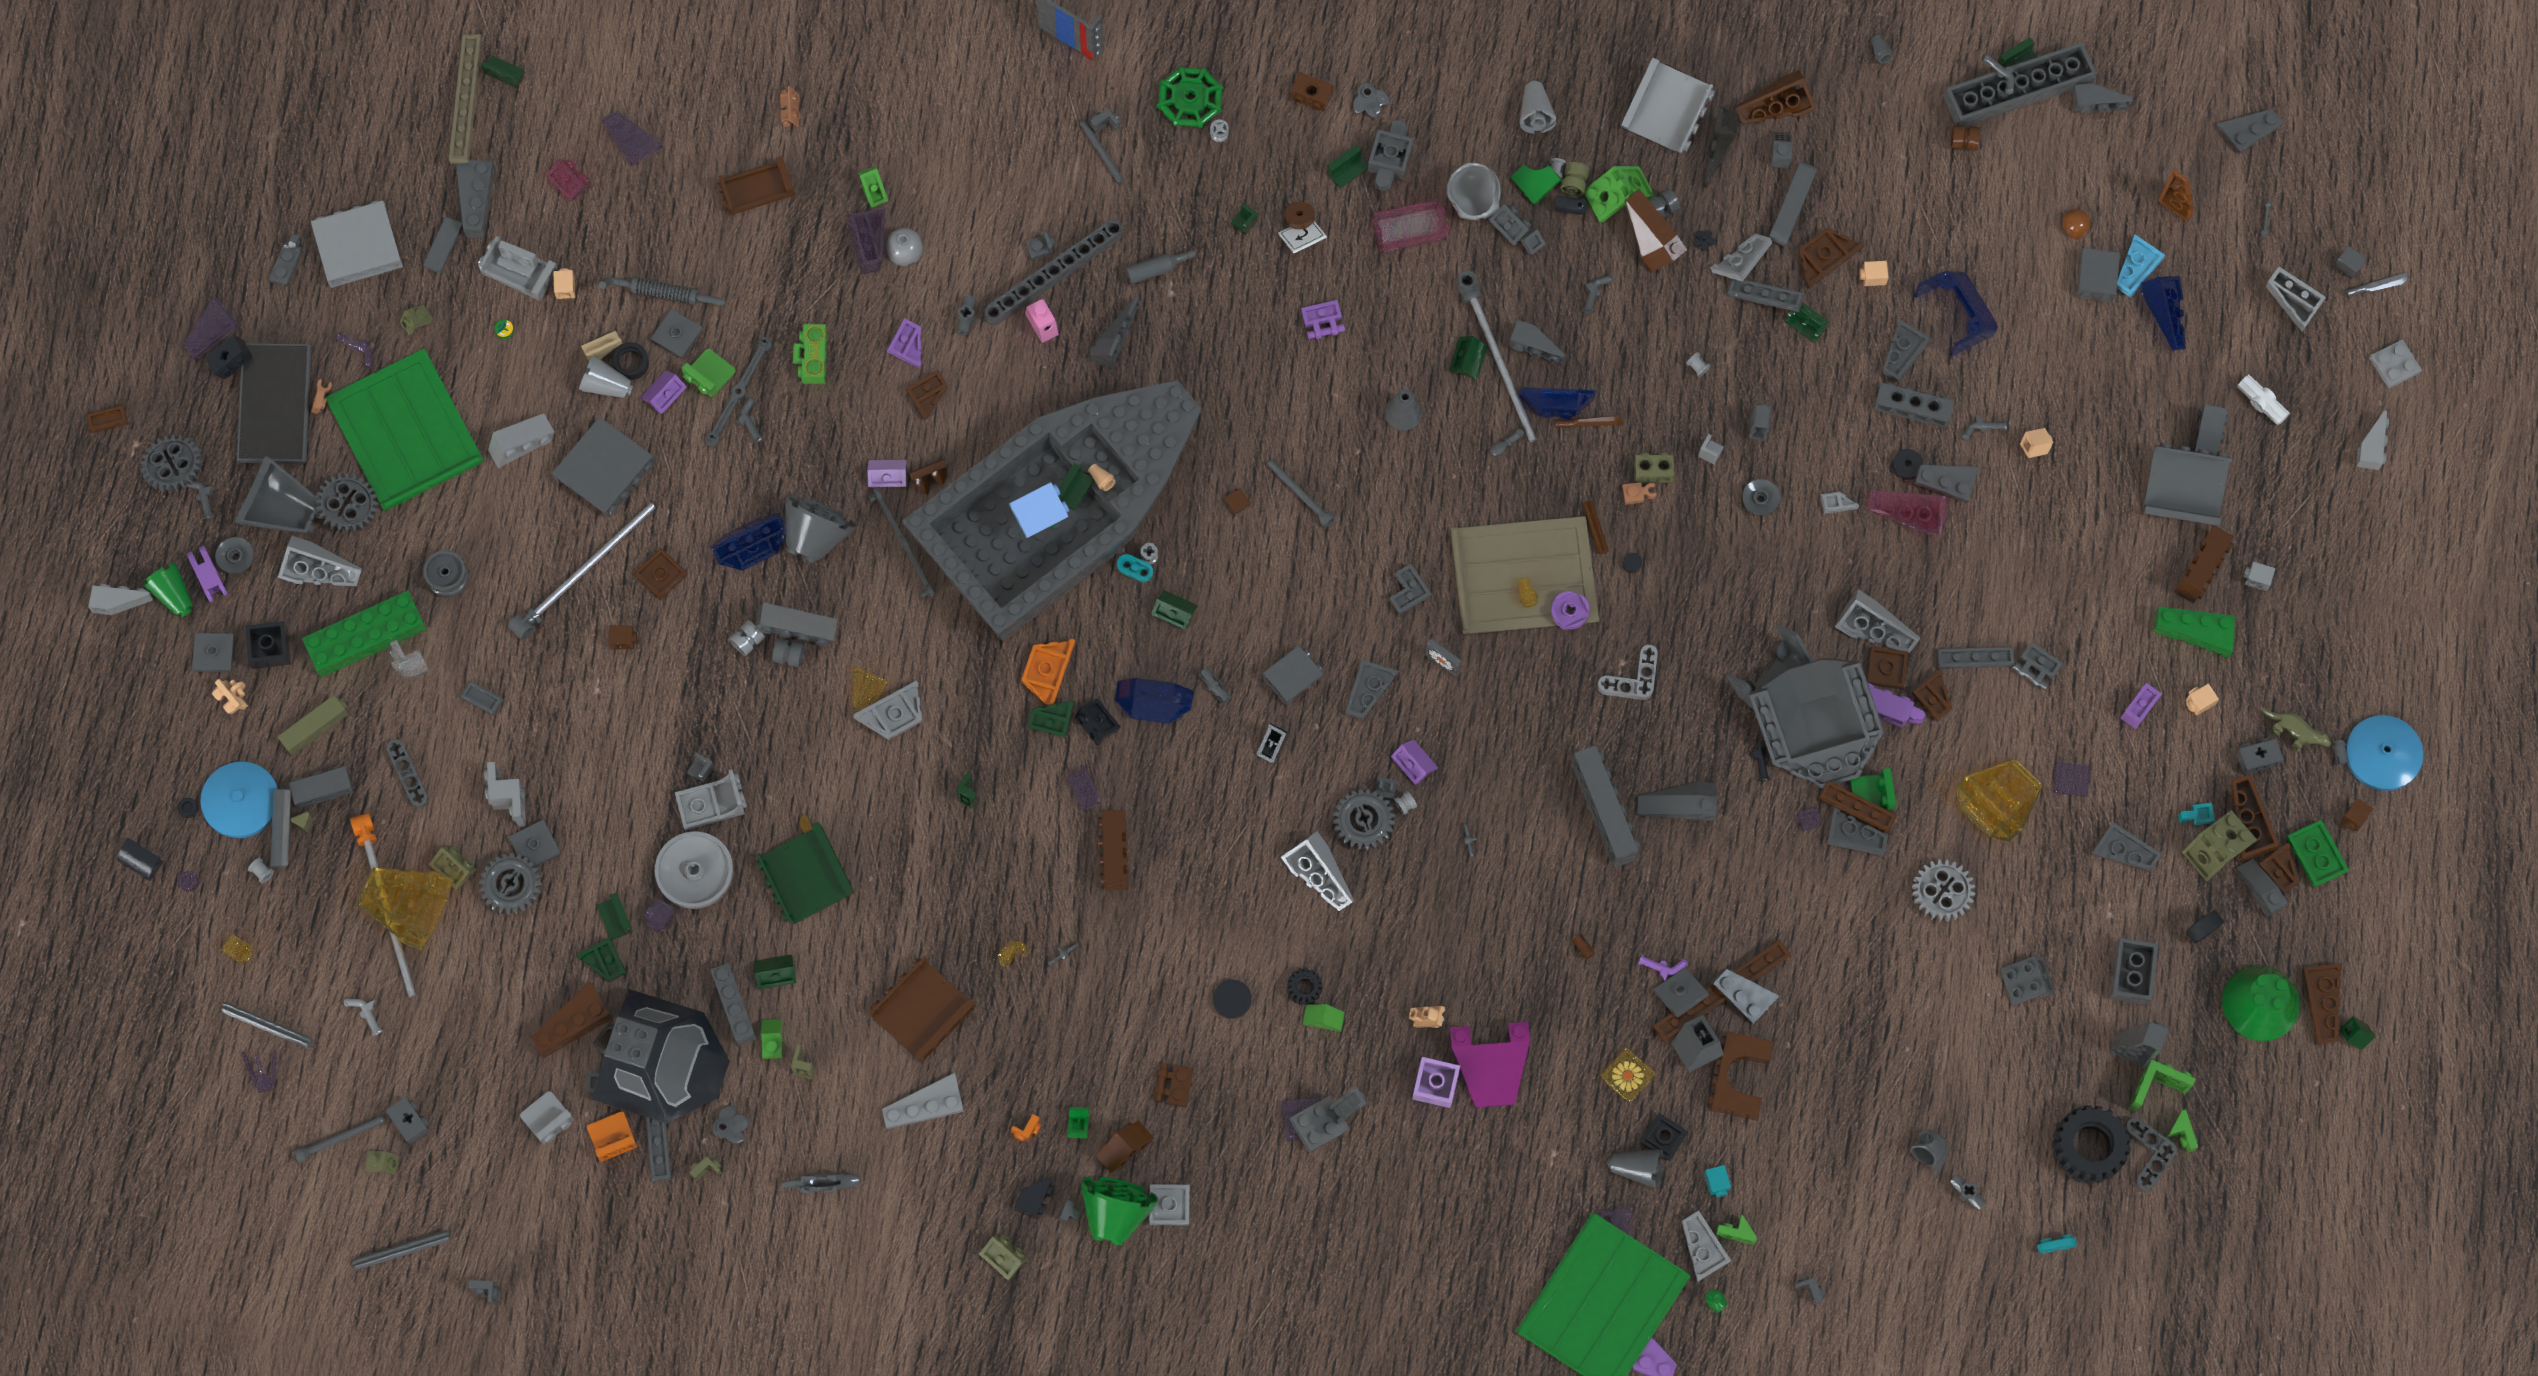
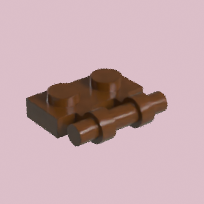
M1161 1063L1160 1070H1157L1156 1075L1158 1081L1153 1092L1155 1094L1154 1102L1161 1103L1162 1097L1166 1096L1168 1097L1167 1105L1187 1108L1194 1068L1174 1065L1173 1072H1168V1064ZM1166 1079L1171 1080L1170 1090L1164 1088Z

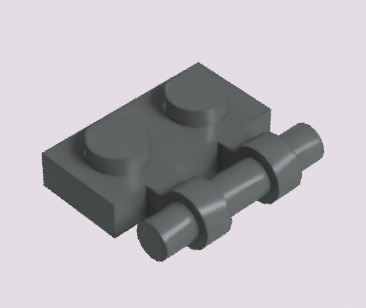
M2031 642L2020 657L2025 662V665L2022 666L2016 663L2013 669L2022 678L2026 677L2032 681L2034 686H2039L2045 690L2049 684L2043 678L2046 676L2052 680L2063 663ZM2033 667L2034 669L2039 671L2040 674L2036 676L2031 671H2029V668Z

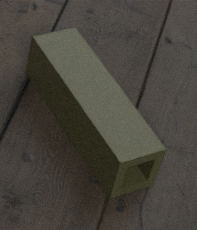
M333 695L277 737L290 755L293 756L348 716L345 710L347 705L341 698L337 700Z

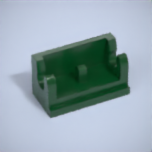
M1803 302L1799 312L1790 311L1785 319L1786 323L1814 344L1826 331L1829 321Z

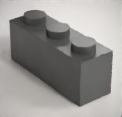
M335 766L327 772H315L307 778L298 777L289 783L297 809L354 793L346 766Z

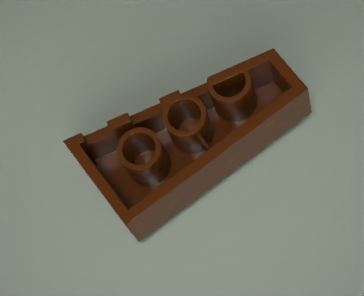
M2251 774L2232 780L2230 788L2234 814L2257 839L2254 844L2240 853V861L2242 863L2276 851L2279 843Z
M1125 810L1102 811V817H1098L1099 829H1103V835L1099 836V847H1103V854H1100V866H1104V873H1100L1101 885H1105V891L1128 890Z
M590 981L534 1033L531 1038L544 1059L610 1021L612 1018Z

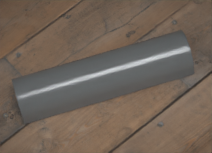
M278 789L273 792L270 868L281 870L288 865L291 791L286 789Z

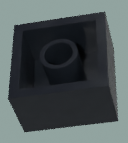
M284 621L245 626L248 663L252 669L291 665L289 633Z

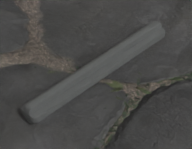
M225 1002L222 1006L221 1011L241 1021L306 1048H309L313 1040L309 1036L228 1002Z
M447 1230L355 1258L353 1259V1264L356 1270L449 1242L450 1234Z

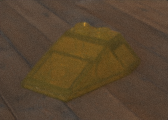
M2012 759L1967 775L1954 789L1960 810L1990 838L2011 841L2023 830L2043 785L2016 759Z

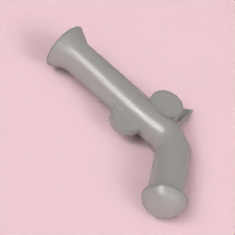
M345 998L344 1005L346 1007L354 1006L362 1009L360 1016L361 1018H366L372 1030V1036L378 1035L383 1031L379 1028L372 1014L375 1000L367 1003L362 999Z

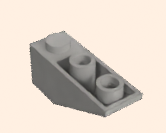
M2387 411L2382 413L2357 449L2356 467L2379 470L2382 464H2385L2387 454L2384 453V446L2386 447L2388 442V435H2385V431L2389 426Z
M106 584L93 585L88 607L92 613L113 615L153 601V596L148 590L142 588L130 590L124 586L111 588V586Z

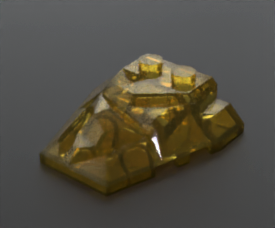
M373 867L357 904L404 944L422 951L428 939L432 937L447 904L454 879L434 871H429L428 873L417 872V870L399 871L398 869Z

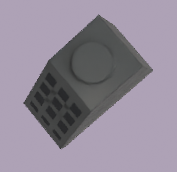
M1772 132L1771 167L1789 168L1792 160L1791 133Z

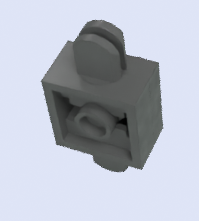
M1400 120L1393 121L1388 132L1377 131L1368 162V171L1376 173L1374 184L1380 191L1389 190L1394 178L1404 180L1414 138L1406 137L1407 126Z

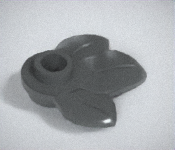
M1364 83L1358 88V96L1353 102V108L1356 114L1365 110L1370 117L1376 119L1380 114L1381 106L1389 105L1390 101L1383 90L1375 89L1372 84ZM1368 89L1370 95H1365L1364 90Z
M727 1106L720 1111L718 1120L713 1123L712 1132L716 1137L726 1138L730 1143H741L745 1140L742 1131L748 1127L750 1119L745 1115L736 1114L735 1106ZM723 1125L726 1129L720 1130L719 1126Z

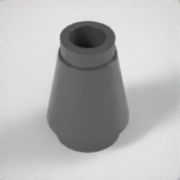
M1880 35L1874 36L1871 42L1875 59L1879 63L1890 61L1893 57V51Z

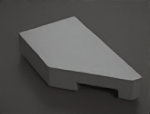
M1840 491L1825 493L1820 496L1824 514L1859 508L1858 503H1854Z

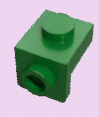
M1069 1107L1068 1138L1087 1139L1089 1108Z

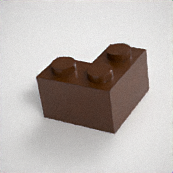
M1139 1120L1133 1124L1129 1122L1121 1130L1118 1128L1110 1135L1111 1140H1107L1100 1146L1101 1151L1096 1156L1112 1174L1122 1168L1133 1155L1144 1150L1154 1137Z

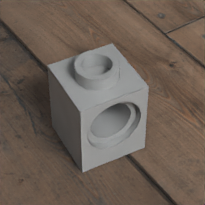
M2253 561L2251 566H2247L2243 576L2246 578L2245 585L2267 591L2271 585L2275 568Z

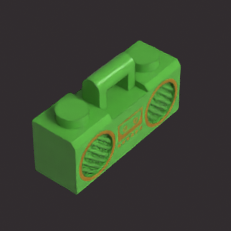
M804 324L803 331L799 332V341L803 342V344L793 345V363L802 364V366H798V377L802 378L803 384H825L826 324ZM801 350H805L804 358H800Z

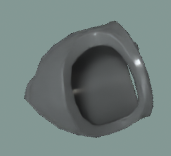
M1927 1129L1922 1130L1919 1134L1918 1144L1910 1148V1152L1915 1159L1926 1166L1934 1167V1174H1937L1945 1163L1949 1151L1946 1139L1938 1132Z

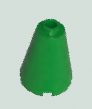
M174 562L168 564L170 568L164 569L162 567L146 579L147 582H143V585L176 616L181 615L185 617L192 612L193 604L179 568Z

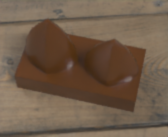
M941 459L909 472L908 476L913 481L915 487L927 495L930 489L928 474L936 482L944 484L947 477V465L945 460Z

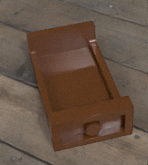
M783 156L776 157L775 163L727 178H723L722 175L718 176L720 182L717 183L719 193H724L725 199H722L725 210L729 209L730 214L734 215L795 196Z

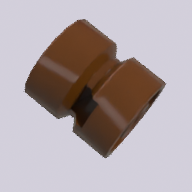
M1954 124L1951 134V148L1962 149L1965 146L1967 150L1977 151L1980 140V127L1971 126L1966 129L1964 125Z

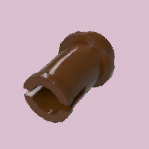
M1579 934L1572 940L1580 951L1581 958L1587 960L1595 954L1594 947H1590L1583 934Z

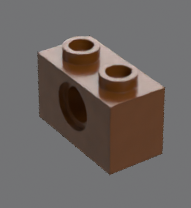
M1299 72L1291 90V98L1299 104L1310 105L1314 110L1325 111L1333 94L1334 85ZM1313 91V92H1315L1316 94H1314V95H1309V94H1307V92Z

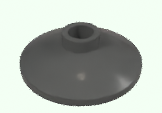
M1757 479L1747 484L1744 488L1742 499L1745 507L1751 513L1763 516L1771 514L1777 509L1780 503V492L1772 482L1765 479ZM1762 497L1764 501L1759 502L1757 498Z
M231 537L224 540L218 546L215 554L216 562L223 571L230 574H238L251 566L254 559V550L247 540L240 537ZM239 555L238 560H233V557Z

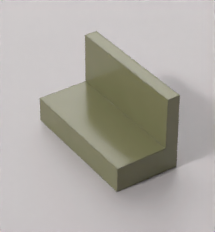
M797 1044L791 1064L793 1074L813 1080L815 1074L813 1065L802 1061L804 1052L802 1046Z

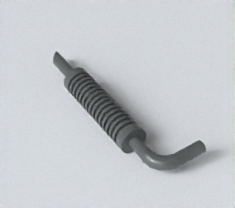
M635 276L632 281L617 277H607L599 283L601 289H605L609 285L631 288V293H642V295H649L650 297L653 295L656 298L671 299V301L675 300L676 302L682 301V303H689L691 305H696L697 301L720 306L725 305L723 298L699 294V289L680 287V285L651 281L644 278L640 279V277Z

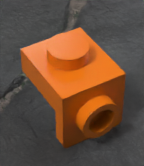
M1032 1114L1023 1131L1012 1126L1011 1132L1014 1134L1013 1137L1021 1142L1024 1140L1029 1142L1033 1134L1037 1135L1041 1128V1124H1039L1040 1118Z

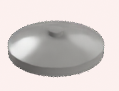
M686 832L675 836L663 846L656 859L655 878L660 891L670 902L683 908H703L718 901L729 889L733 878V862L726 846L716 837L704 832Z

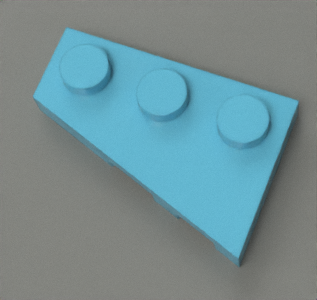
M2134 235L2117 281V289L2131 298L2161 263L2165 255L2137 235Z

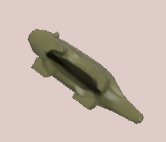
M2265 707L2261 708L2265 715L2278 721L2273 725L2271 732L2278 737L2282 732L2287 733L2289 737L2295 740L2291 748L2296 752L2301 750L2302 745L2317 744L2325 747L2331 746V741L2327 734L2312 729L2300 716L2293 713H2274Z

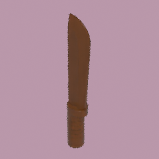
M1616 416L1555 420V427L1623 424L1622 420Z

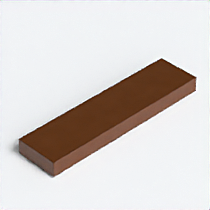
M1828 780L1819 796V799L1886 833L1889 832L1897 816Z

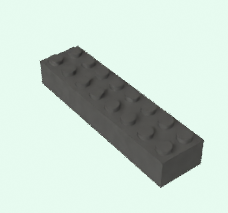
M2083 42L2010 66L2012 69H2016L2012 73L2015 83L2014 93L2011 95L2005 93L2007 79L2005 77H1998V72L1996 71L1946 88L1943 98L1955 125L1968 126L2071 91L2075 85L2091 84L2094 82L2097 73Z

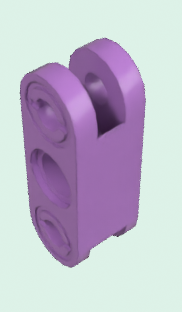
M203 545L198 548L204 558V563L199 565L192 551L186 554L211 603L214 601L213 594L221 591L226 596L228 593Z

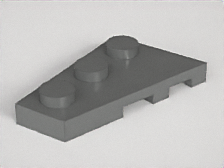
M2273 109L2218 123L2216 127L2236 152L2240 154L2281 127L2284 122Z
M1899 319L1898 327L1883 367V374L1898 383L1929 344L1931 338Z
M2113 822L2091 855L2151 871L2162 854Z

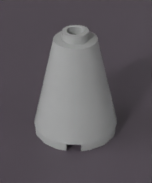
M1531 81L1525 86L1519 121L1521 129L1535 134L1534 131L1545 133L1556 125L1555 112L1543 84L1538 81Z
M591 356L579 390L587 393L625 398L626 395L630 396L633 385L630 384V379L597 357Z

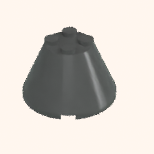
M787 494L785 498V520L788 552L794 555L802 554L807 561L815 563L816 560H821L855 531L856 523L852 520L846 521L844 514L807 497H803V500L796 498V494Z

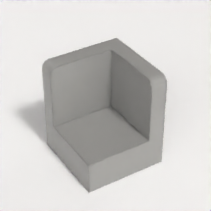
M1708 434L1698 457L1715 465L1724 446L1711 441L1712 435Z

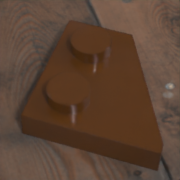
M1938 670L1912 692V695L1937 722L1952 710L1941 670Z
M2286 843L2258 864L2278 886L2283 895L2299 883L2298 876L2294 870L2295 864L2291 858L2289 843Z

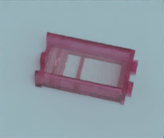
M1439 199L1373 213V223L1381 253L1384 254L1388 251L1447 240V233H1450L1448 222L1444 221L1445 209L1443 205H1440Z

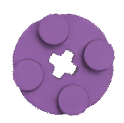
M1573 591L1560 593L1554 599L1551 607V616L1554 622L1563 630L1581 627L1588 619L1590 609L1588 601L1583 595ZM1567 606H1570V608H1575L1573 614L1570 615L1569 613L1565 612L1567 610Z

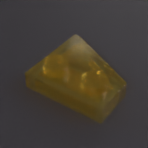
M854 666L853 708L861 711L879 701L888 685V681Z

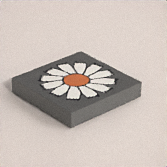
M1430 639L1426 646L1425 655L1456 677L1460 673L1461 659L1434 639Z

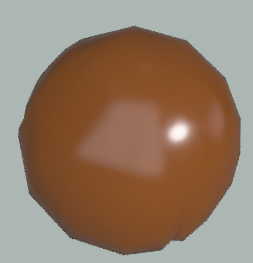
M2079 209L2067 211L2062 218V228L2067 232L2068 237L2080 239L2089 233L2090 218L2085 211Z

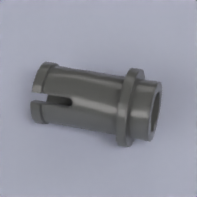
M2344 740L2333 742L2331 747L2334 749L2338 766L2349 763L2345 748L2347 744L2344 743Z

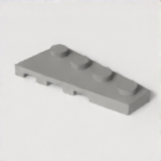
M955 1073L883 1108L886 1129L964 1112Z

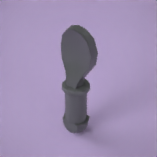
M1518 429L1511 436L1505 438V442L1495 443L1490 449L1491 455H1501L1507 446H1511L1516 440L1523 437L1524 431Z

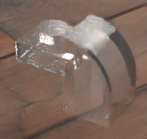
M397 640L390 643L392 649L389 651L394 660L391 662V665L397 674L404 678H416L430 672L419 650L405 656Z

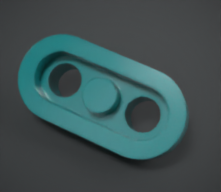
M1124 554L1118 558L1117 568L1120 573L1142 583L1152 579L1153 568L1149 563L1129 554ZM1125 563L1130 564V567L1124 568L1123 565ZM1142 571L1147 572V575L1142 576L1140 573Z
M2071 1234L2060 1236L2059 1240L2052 1241V1238L2040 1240L2041 1244L2037 1245L2039 1254L2078 1246L2076 1237H2071Z

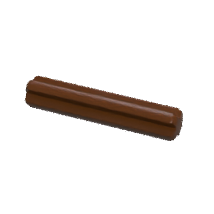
M1586 501L1583 503V508L1598 553L1605 554L1608 552V546L1593 501Z

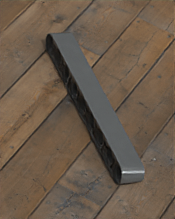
M1115 219L1108 221L991 302L985 308L987 323L992 326L1000 324L1122 238L1121 222ZM1114 228L1119 230L1116 233L1110 232V230ZM1097 239L1103 240L1102 243H1096L1094 241ZM1083 249H1086V250L1089 251V252L1086 253V254L1080 253V251L1083 250ZM1066 260L1074 261L1072 264L1065 263ZM1052 270L1058 271L1056 275L1050 274ZM1036 281L1044 282L1042 285L1034 284ZM1022 291L1028 292V294L1025 296H1022L1019 293ZM1006 302L1013 303L1012 306H1005L1004 304ZM992 312L998 313L995 317H991L989 314Z

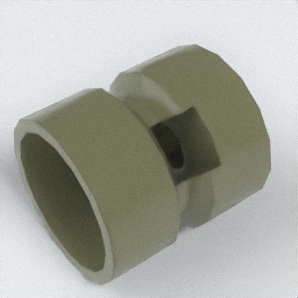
M1578 162L1567 163L1564 171L1566 178L1562 180L1561 191L1572 196L1583 195L1586 187L1585 181H1587L1589 175V167Z

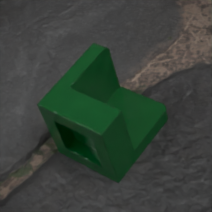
M1242 203L1241 211L1231 221V225L1246 235L1257 223V212L1245 203Z
M2354 1016L2340 1028L2346 1041L2361 1050L2375 1038L2369 1025Z

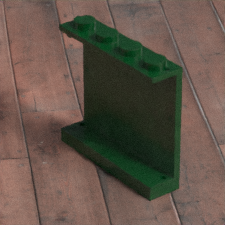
M819 822L811 825L812 830L762 856L759 853L756 854L759 859L756 863L760 871L764 870L766 877H764L765 882L769 888H773L775 893L772 896L776 904H781L783 908L781 914L784 920H789L792 925L855 893Z

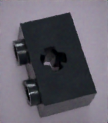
M232 335L205 358L213 374L225 380L253 357L246 342Z

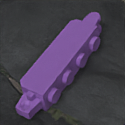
M1868 683L1880 720L1899 727L1906 725L1907 721L1913 724H1921L1926 717L1925 712L1914 707V702L1910 701L1908 697H1898L1889 690H1879Z

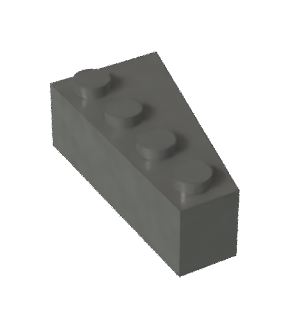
M2204 404L2199 408L2198 415H2202V417L2199 418L2196 425V432L2199 433L2198 436H2195L2192 450L2198 451V448L2209 450V454L2216 455L2217 451L2221 452L2219 451L2220 443L2223 444L2225 439L2223 428L2224 425L2228 424L2229 414H2227L2226 408Z

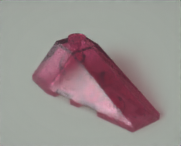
M1870 490L1869 510L1923 533H1943L1948 516L1949 497Z

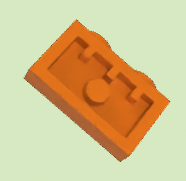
M623 1111L587 1125L600 1162L637 1148Z

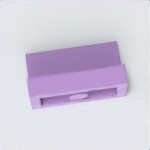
M869 460L867 469L868 487H906L907 460Z

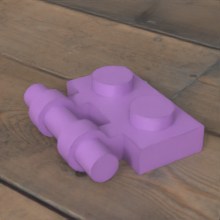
M1337 300L1301 308L1305 328L1313 326L1314 331L1307 332L1308 339H1321L1322 336L1330 334L1334 336L1338 335V332L1345 331L1344 324L1336 325L1337 320H1342ZM1329 323L1330 327L1320 329L1319 325Z

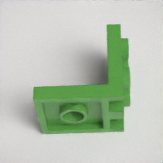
M1613 166L1584 191L1599 222H1605L1626 205L1624 200L1638 189L1642 191L1647 199L1655 196L1639 166ZM1605 192L1609 195L1607 201L1604 199Z
M2151 1060L2143 1070L2128 1111L2135 1113L2142 1106L2152 1080L2186 1094L2194 1085L2196 1079L2191 1077L2192 1075L2186 1071L2179 1072L2174 1070L2170 1064H2161Z

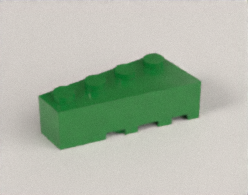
M2158 607L2155 612L2153 632L2175 640L2185 641L2189 645H2196L2208 652H2215L2222 655V657L2229 658L2233 652L2235 616Z

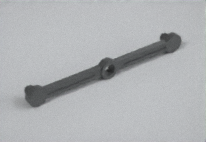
M762 337L759 339L758 350L739 384L732 388V397L713 431L706 435L705 442L709 447H715L719 444V435L737 402L745 397V388L765 352L772 348V342L769 338ZM737 390L742 391L740 394H736Z
M877 488L874 489L873 495L868 496L870 502L878 501L925 587V590L920 592L922 598L926 596L930 598L935 597L932 587L910 550L908 541L898 528Z

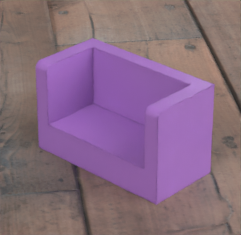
M2146 683L2125 710L2121 719L2137 729L2162 693Z

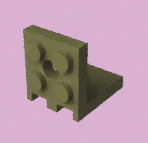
M2231 810L2201 832L2182 853L2208 882L2230 860L2254 844L2257 839ZM2226 833H2231L2234 840L2229 839Z

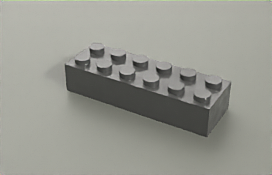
M1595 745L1574 753L1571 764L1612 866L1617 868L1635 861L1640 845L1637 838L1632 836L1631 831H1633L1630 821L1625 819L1624 814L1626 811L1623 803H1619L1617 796H1619L1615 785L1612 786L1610 782L1611 773L1608 768L1604 767L1603 753L1601 750L1598 751Z

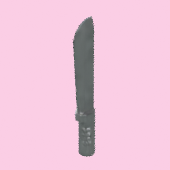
M2407 272L2345 291L2346 296L2350 297L2363 292L2366 294L2401 285L2407 280Z

